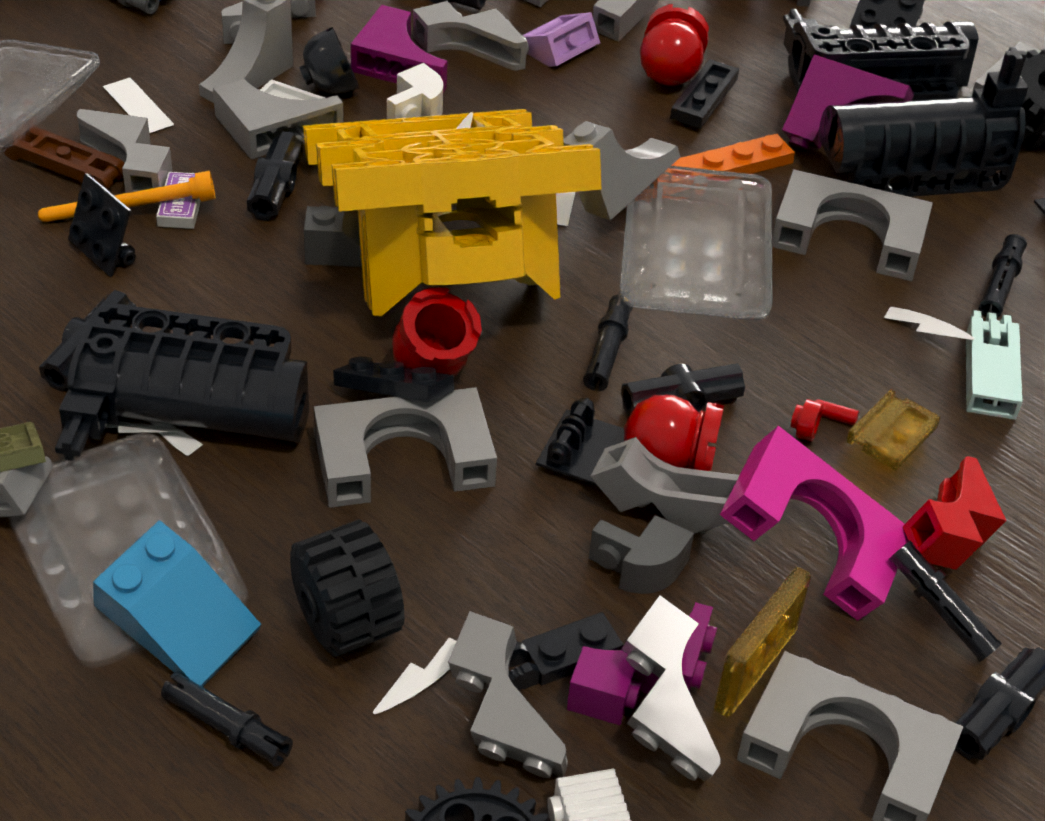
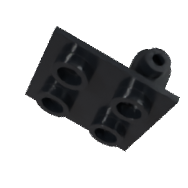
M860 0L850 26L861 25L863 28H872L875 24H884L886 27H896L900 23L916 26L918 19H921L925 0Z
M86 173L78 194V202L72 224L70 225L68 240L110 277L113 276L116 265H131L136 259L134 247L123 242L131 210Z
M581 398L573 402L571 410L566 409L537 459L536 465L598 486L590 475L605 448L624 442V428L594 419V404L590 399Z

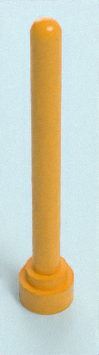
M210 171L195 173V177L189 178V182L114 195L128 208L192 196L193 200L200 199L201 202L216 199ZM77 202L42 208L38 211V218L42 222L73 218Z

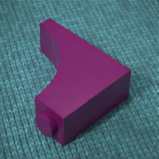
M381 5L350 44L351 68L354 73L397 84L398 73L424 63L441 76L443 80V93L447 88V60L440 59L423 51L411 40V12Z
M814 55L782 131L790 139L789 143L798 148L808 150L809 146L820 149L822 145L819 140L820 121L827 106L912 101L914 94L908 85Z

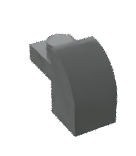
M656 515L640 537L600 519L592 530L589 559L606 569L620 573L619 589L638 594L654 593L667 588L678 578L689 561L694 533Z

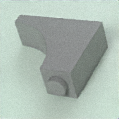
M242 0L241 22L235 41L217 70L199 84L201 97L214 103L213 87L245 79L253 87L259 88L293 67L291 0Z
M245 79L213 87L215 116L250 159L267 155L273 138L281 135L282 131L294 133L304 143L303 125L343 122V102L337 95L314 100L281 98L260 91Z
M588 121L577 126L563 140L564 146L591 144L593 148L600 149L602 190L579 191L578 193L586 212L608 220L613 219L680 158L676 145L650 138L636 148L624 150L616 140L612 129Z

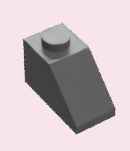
M307 206L304 225L305 264L362 267L358 219L349 211L339 212L338 208Z

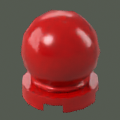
M668 4L658 8L650 16L644 33L645 37L640 46L641 66L648 77L660 85L675 87L689 82L700 70L709 41V25L703 15L694 8L688 7V10L672 8L673 4Z
M427 288L417 292L405 306L400 322L395 328L392 338L394 361L402 362L404 367L412 369L417 367L436 368V373L449 374L455 377L466 366L468 356L475 350L482 332L480 315L473 303L468 299L465 303L459 297L449 294L450 289Z
M653 395L638 403L630 414L624 426V441L636 437L650 453L672 466L711 471L716 447L708 446V443L717 442L724 405L708 402L706 411L701 410L698 412L689 401L675 395Z

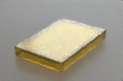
M796 566L726 653L713 710L727 718L729 715L731 716L795 634L811 580V573Z

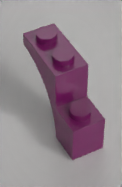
M695 602L689 617L699 624L689 637L682 657V674L689 692L691 687L701 688L707 662L701 661L700 657L702 652L711 654L717 632V627L710 626L713 607ZM583 646L570 681L567 710L621 725L626 708L635 710L640 692L648 694L659 677L653 673L646 676L637 671L627 662L628 654L622 650H601Z

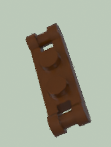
M30 124L23 126L17 132V137H10L2 144L3 153L11 160L15 161L22 158L83 182L84 175L88 173L107 190L112 188L113 181H119L123 178L122 168L125 162L121 159Z

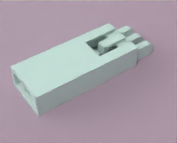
M973 310L966 332L975 338L974 340L966 339V412L1016 420L1022 404L1019 324L1012 323L1010 315H1002L1001 321L996 319V313L990 312L987 313L986 321H983L981 311ZM983 398L992 400V404L983 403Z

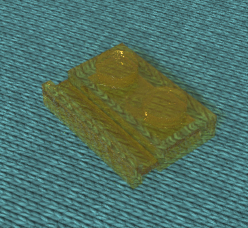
M890 389L849 430L846 442L850 445L853 442L862 446V452L897 471L937 429L941 417L908 398L901 400L895 397L896 392Z

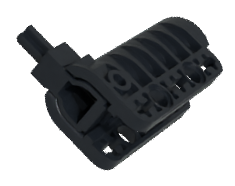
M790 9L789 15L783 16V21L786 25L783 44L790 54L788 56L789 73L797 93L814 55L908 85L914 94L912 101L958 98V87L968 86L979 40L977 30L970 21L945 22L940 26H934L931 22H924L920 26L900 23L896 27L875 24L872 28L851 25L849 29H839L835 25H818L815 19H803L796 9Z
M1009 47V50L1005 52L1000 71L988 72L983 89H974L972 97L827 106L820 121L819 140L836 174L849 173L847 180L849 183L864 184L866 187L908 197L995 191L1003 188L1012 177L1025 134V110L1022 108V104H1024L1029 87L1021 77V72L1027 53L1024 50L1018 51L1016 47ZM969 171V174L964 179H954L958 173ZM899 175L905 176L900 183L889 184L892 178Z
M122 304L102 305L92 313L72 357L67 381L69 390L59 408L63 431L56 444L55 452L64 454L65 460L73 461L75 456L80 457L88 438L101 440L107 424L118 425L120 418H132L153 423L160 422L182 427L188 426L210 431H224L245 436L252 435L298 443L303 436L309 414L307 361L289 359L292 350L291 335L283 327ZM147 326L162 328L156 332L142 331ZM227 337L242 339V341L235 344H227L222 340Z

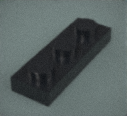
M709 59L672 106L670 119L701 129L738 80L739 68Z
M361 356L349 359V364L333 370L334 386L424 402H431L454 391L453 375L436 373V368L417 367L412 369L404 367L402 362L392 361L381 364L373 362L371 357Z

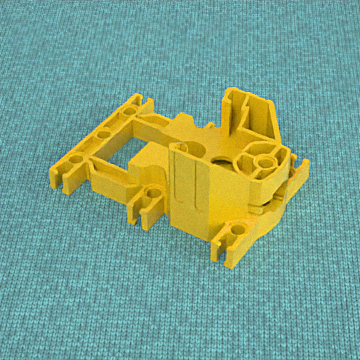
M525 109L473 113L471 127L461 129L456 128L469 113L303 125L306 162L308 161V165L318 164L319 182H321L322 186H333L334 203L338 207L339 212L358 210L364 301L367 302V306L372 310V315L383 316L421 282L426 285H456L514 278L519 283L539 285L554 300L560 298L556 193L602 190L600 149L593 148L591 144L564 146L563 129L558 128L556 125L532 127L531 112H526ZM451 204L458 210H452ZM470 220L476 222L482 228L449 231L442 222Z

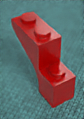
M967 456L960 463L956 473L951 478H945L941 482L937 501L928 499L905 523L903 529L908 541L911 540L916 549L929 563L957 570L1007 520L978 460Z

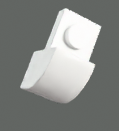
M422 63L397 74V94L387 98V119L442 115L443 80L438 73Z

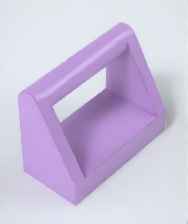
M591 12L561 15L522 35L528 42V55L548 67L558 66L600 43Z

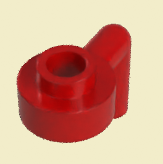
M807 399L804 406L797 404L792 416L791 428L796 429L797 438L813 442L822 417L855 426L859 411L820 399L815 401Z

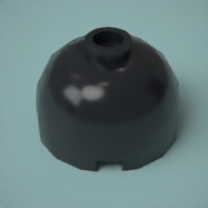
M333 27L318 33L307 42L303 51L305 65L299 68L307 86L313 83L322 94L341 96L359 89V85Z

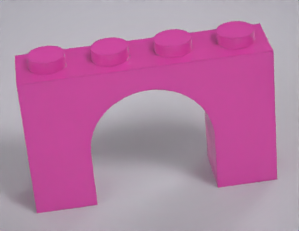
M777 426L754 446L720 515L755 541L780 521L790 499L799 500L814 507L832 527L839 550L836 566L823 595L858 621L885 603L898 569L889 558L909 542L903 529L905 524L780 426Z

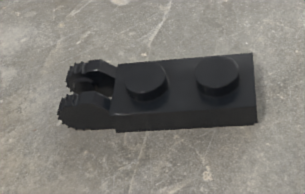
M600 612L522 640V643L517 641L509 667L520 666L509 671V678L518 691L539 683L542 686L572 675L583 646L601 650H621L624 644L604 613Z

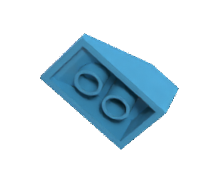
M160 520L93 581L94 606L174 673L181 672L185 677L202 687L261 628V623L195 548Z

